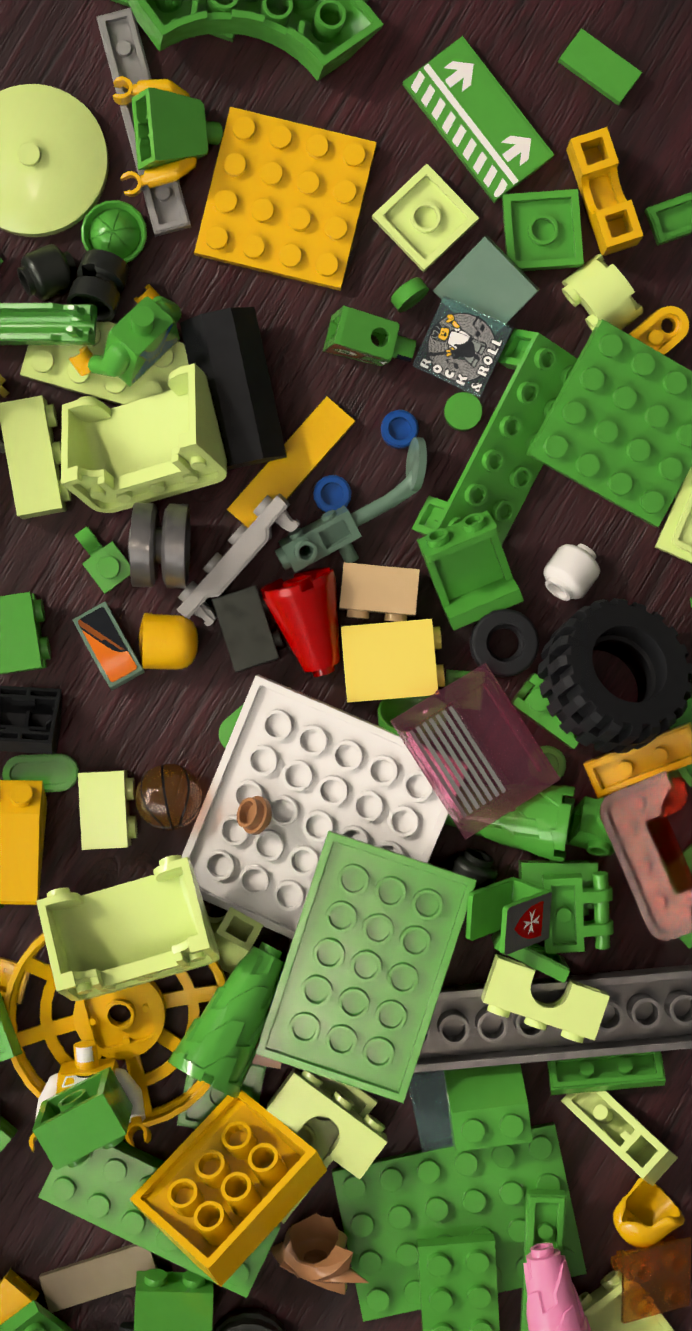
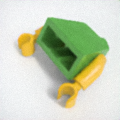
M124 76L117 77L114 80V87H125L128 89L125 94H114L113 100L119 105H127L132 101L138 170H145L143 175H138L133 171L123 173L120 178L121 181L129 178H134L138 181V185L134 190L124 192L126 196L135 197L139 195L143 186L146 185L149 188H154L178 181L196 167L198 159L207 155L208 144L218 145L221 142L223 136L221 124L219 122L206 121L203 102L190 97L188 92L169 79L138 80L137 84H132L130 79Z

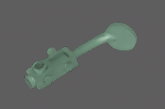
M414 437L411 440L406 460V478L386 495L351 514L345 506L337 510H330L321 516L322 518L303 528L295 529L287 537L279 540L280 548L274 551L284 570L292 567L294 572H297L336 550H339L346 563H353L358 560L359 556L352 544L353 541L362 537L357 527L396 507L421 489L427 464V448L424 438ZM307 545L304 550L300 551V548L302 546Z

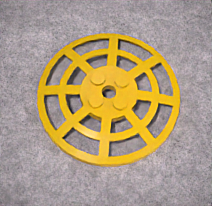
M44 933L40 934L20 957L6 989L4 1004L22 1050V1054L11 1058V1061L26 1087L37 1098H39L46 1083L32 1067L23 1047L45 1040L49 1050L60 1065L64 1062L75 1061L65 1051L57 1037L72 1031H77L82 1041H96L98 1059H101L102 1056L117 1060L125 1059L128 1073L142 1090L146 1117L142 1123L146 1127L168 1121L187 1110L206 1093L211 1085L197 1080L186 1093L184 1092L165 1105L152 1109L148 1086L164 1079L177 1068L167 1060L154 1070L144 1073L140 1055L148 1051L156 1042L172 1052L177 1048L182 1039L164 1028L166 1009L188 1005L187 1032L194 1019L200 1017L199 1003L209 1002L217 988L222 987L226 982L223 969L218 961L208 965L213 973L216 985L195 987L191 977L185 971L175 974L183 990L162 993L157 984L151 981L99 997L76 1001L73 1015L53 1020L52 1001L56 987L51 965L34 958L40 949L46 945ZM28 972L47 980L40 1001L41 1024L18 1032L16 1022L17 998L21 981L25 973ZM114 1005H124L129 1009L131 1017L124 1022H118L112 1019L109 1010Z

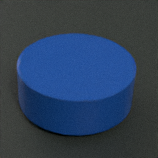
M405 410L392 411L382 421L381 436L384 442L392 448H407L411 440L418 435L419 427L416 418Z
M325 476L315 485L314 501L317 507L325 513L330 510H337L342 506L347 508L351 500L350 486L340 476Z

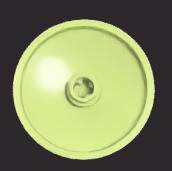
M23 84L1 90L0 229L7 233L24 237H44L63 232L76 225L89 213L100 199L105 188L109 171V156L103 132L91 111L77 98L61 89L41 84Z

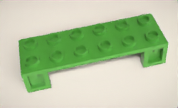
M514 328L497 361L506 368L515 370L448 502L428 496L412 530L422 536H426L434 529L446 528L462 521L470 514L488 510L498 527V537L501 545L503 544L543 466V463L528 456L526 453L577 361L576 357L538 332Z

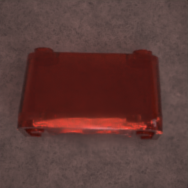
M678 770L663 771L607 796L600 807L601 820L645 924L655 938L663 941L674 940L692 932V874L667 818L682 810L688 802V788Z

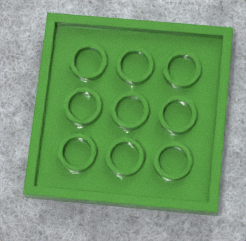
M601 319L597 322L526 454L653 527H659L692 467V371Z

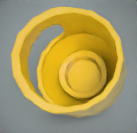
M144 613L139 631V650L142 668L179 670L190 666L195 660L198 651V633L195 624L190 619L180 615Z

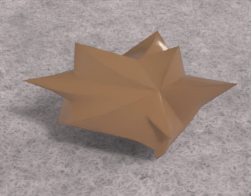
M316 1213L292 1225L286 1232L284 1241L270 1248L280 1267L296 1275L297 1278L305 1279L324 1289L345 1295L347 1283H369L350 1267L354 1252L345 1249L348 1237L337 1228L331 1217H323Z

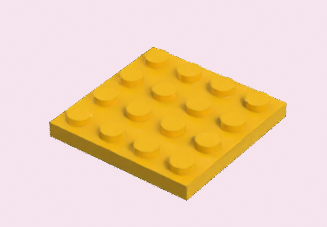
M230 107L194 251L195 256L341 291L377 142Z

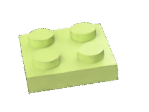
M428 164L422 167L372 215V219L423 273L479 220V217Z

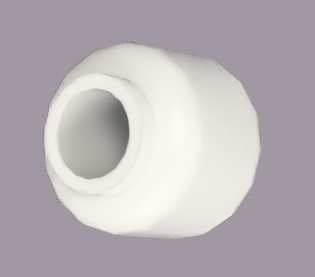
M565 544L560 546L544 568L543 574L546 580V588L554 596L564 601L583 598L600 574L599 565L595 560V552L584 544H578L577 546Z

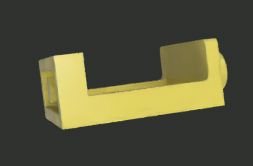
M432 619L341 626L347 703L439 695L438 687H445L443 664L436 665L435 649H442L440 626L433 627Z

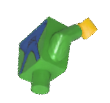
M148 284L145 286L146 291L140 297L134 298L137 305L110 330L103 356L93 355L88 346H84L79 349L80 353L78 355L70 357L69 360L80 376L92 372L98 375L119 377L130 387L179 341L180 337L176 323L181 317L180 307L175 302L160 296Z

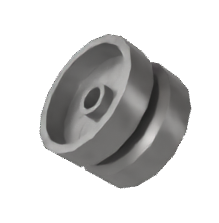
M134 503L128 539V558L132 587L152 588L157 580L159 564H161L162 580L167 588H187L191 538L189 504H169L164 511L163 526L160 527L159 511L154 503Z

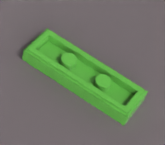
M661 1051L546 1061L551 1095L664 1086L666 1082Z

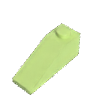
M607 1091L566 1094L561 1100L563 1104L650 1185L653 1186L678 1159L674 1153Z

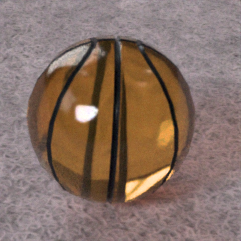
M171 763L161 764L148 770L139 781L136 789V807L141 817L151 827L162 831L179 830L192 823L198 815L202 805V788L197 778L187 768Z

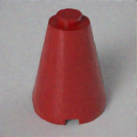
M329 567L311 569L293 574L294 578L284 582L280 578L261 588L262 598L303 671L312 672L313 677L334 672V665L340 662L337 591L334 570H330Z

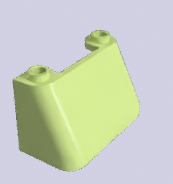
M195 363L181 365L173 370L168 376V386L171 390L111 409L93 396H83L78 400L63 404L61 484L91 509L102 513H114L133 508L134 503H150L223 481L227 476V459L207 376Z
M172 855L159 860L160 866L153 870L154 875L82 896L76 892H70L69 888L64 887L49 891L47 898L36 900L55 987L58 993L71 1001L87 1000L203 967L220 959L217 943L194 869L188 857L182 858L181 855Z

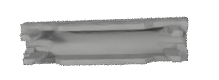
M278 494L272 499L267 495L253 511L257 519L249 528L242 524L228 539V542L233 545L224 556L217 552L205 565L203 570L207 575L199 585L192 581L178 596L183 602L177 608L181 615L188 619L196 615L205 620L204 624L206 626L213 624L217 619V614L206 600L209 597H219L272 538V525L275 522L289 532H293L300 525V521L297 518L296 520L292 519L286 509L290 506V503L285 497Z

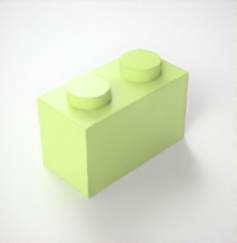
M127 770L78 773L82 850L127 848L131 846V839L137 838L136 815L130 816L129 801L135 800L134 777L128 778Z

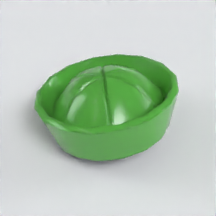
M120 200L104 201L94 206L85 216L81 227L82 243L86 251L92 249L109 251L128 263L134 260L143 250L147 239L146 223L141 213L131 204Z

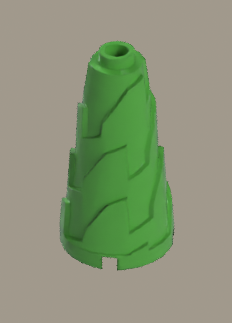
M466 785L480 806L477 810L463 788H459L473 812L469 813L459 796L456 795L457 801L467 816L463 818L453 803L445 825L459 828V831L485 837L504 846L531 852L539 857L556 862H565L567 852L564 851L565 845H568L575 802L574 798L565 796L574 797L576 787L569 785H503L506 789L504 793H502L498 786H495L500 794L496 797L491 788L485 786L493 798L489 801L481 787L475 785L486 801V804L482 805L471 786Z
M264 942L260 944L259 948L252 946L247 955L235 967L224 985L217 988L201 1016L194 1019L179 1045L172 1052L168 1062L198 1081H204L210 1084V1087L231 1097L238 1098L256 1055V1044L263 1031L269 1013L268 1009L279 983L280 972L285 963L279 960L283 952Z

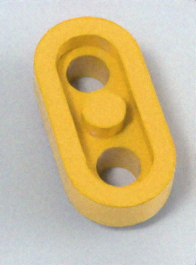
M666 306L656 310L629 335L665 355L687 335L689 320L682 309L676 306ZM664 319H669L672 322V330L669 333L664 332L661 327Z

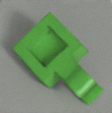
M87 526L75 534L77 540L91 556L82 564L104 594H107L130 576V563L113 541L103 547Z

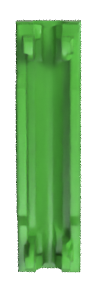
M0 303V345H95L98 307L93 304Z

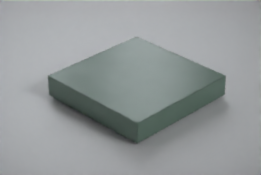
M484 236L433 290L454 313H470L479 316L490 326L495 336L540 291L488 236Z

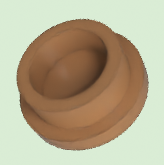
M254 796L252 798L248 797L241 802L237 811V822L247 833L253 835L260 834L271 822V806L266 798Z

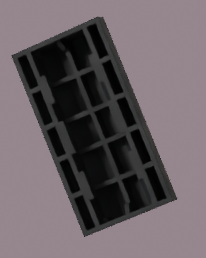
M255 307L226 308L203 313L181 322L180 326L189 365L195 363L207 376L227 459V470L287 458Z
M0 686V751L56 754L61 731L62 689Z

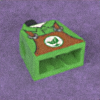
M342 306L331 316L323 352L383 366L390 362L392 358L411 362L416 347V340L399 336L400 324ZM371 335L378 339L379 347L374 345Z

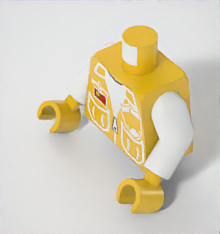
M84 1040L74 1043L75 1061L62 1063L59 1073L49 1077L38 1098L36 1117L42 1101L111 1067L133 1105L129 1120L131 1124L128 1125L125 1139L134 1147L133 1134L137 1130H143L144 1141L148 1144L152 1134L142 1123L146 1117L142 1090L125 1069L118 1067L116 1059H98L96 1041ZM34 1133L29 1139V1146L33 1153L35 1150L34 1144L37 1140Z

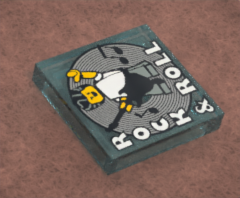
M444 295L412 366L480 398L513 327Z

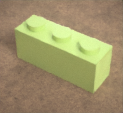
M42 395L0 403V424L17 516L21 519L67 511L65 502L71 501V493L61 484L59 464H61V442H54L52 427L58 426L54 404L48 405L47 400Z

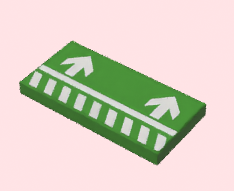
M463 36L403 81V87L493 203L497 202L502 198L503 194L509 193L554 158L553 152Z

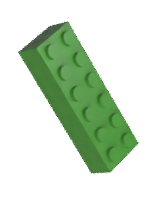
M122 1141L113 1148L105 1150L101 1147L89 1153V1158L76 1167L69 1168L66 1165L58 1170L52 1167L38 1198L214 1282L130 1201V1198L165 1161ZM281 1222L222 1287L247 1298L280 1230Z

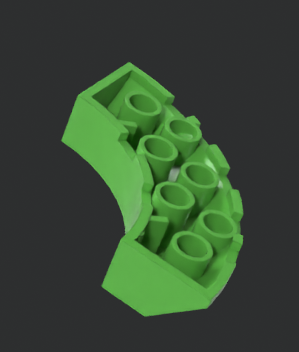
M127 0L137 22L159 52L172 44L199 35L213 33L245 35L268 42L287 52L298 60L317 81L348 61L384 25L363 0Z

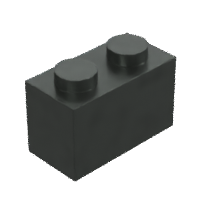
M256 585L212 599L236 673L280 659L278 651L283 650L284 645L278 627L270 629L266 615L271 614L262 598V593L258 592Z

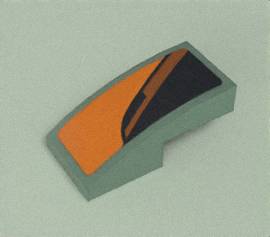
M106 601L72 619L112 691L145 673L130 642L122 632Z

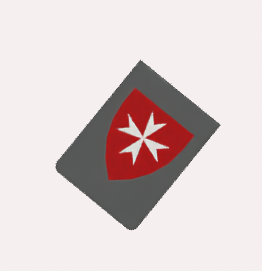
M510 877L471 891L468 894L466 939L473 941L501 930L500 953L504 955L548 939L552 891L515 877Z

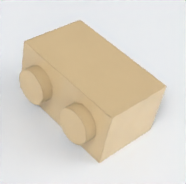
M344 562L339 610H347L346 617L369 619L370 613L385 614L384 621L390 622L407 621V616L415 617L420 569Z

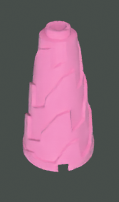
M552 1243L533 1245L530 1248L531 1252L526 1255L527 1263H523L528 1297L526 1308L528 1331H591L578 1293L571 1280L565 1255H561L560 1250L554 1248Z

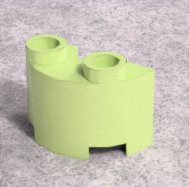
M601 254L595 255L583 267H580L564 279L562 284L565 287L562 288V292L574 307L581 304L586 309L589 316L585 318V321L592 332L597 322L601 319L622 330L643 314V307L637 304L631 296L635 291L627 279L613 263L607 266Z

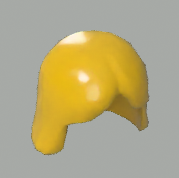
M641 1177L636 1181L628 1194L622 1198L613 1212L614 1226L619 1235L628 1244L637 1248H648L657 1244L670 1232L683 1225L685 1221L678 1206L675 1205L674 1201L664 1190L656 1184L650 1185Z

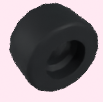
M510 609L494 610L482 617L472 629L469 641L471 656L477 666L487 674L501 678L516 676L528 669L536 659L540 645L538 631L532 621L521 612ZM498 629H509L518 637V650L509 658L497 657L490 649V637Z

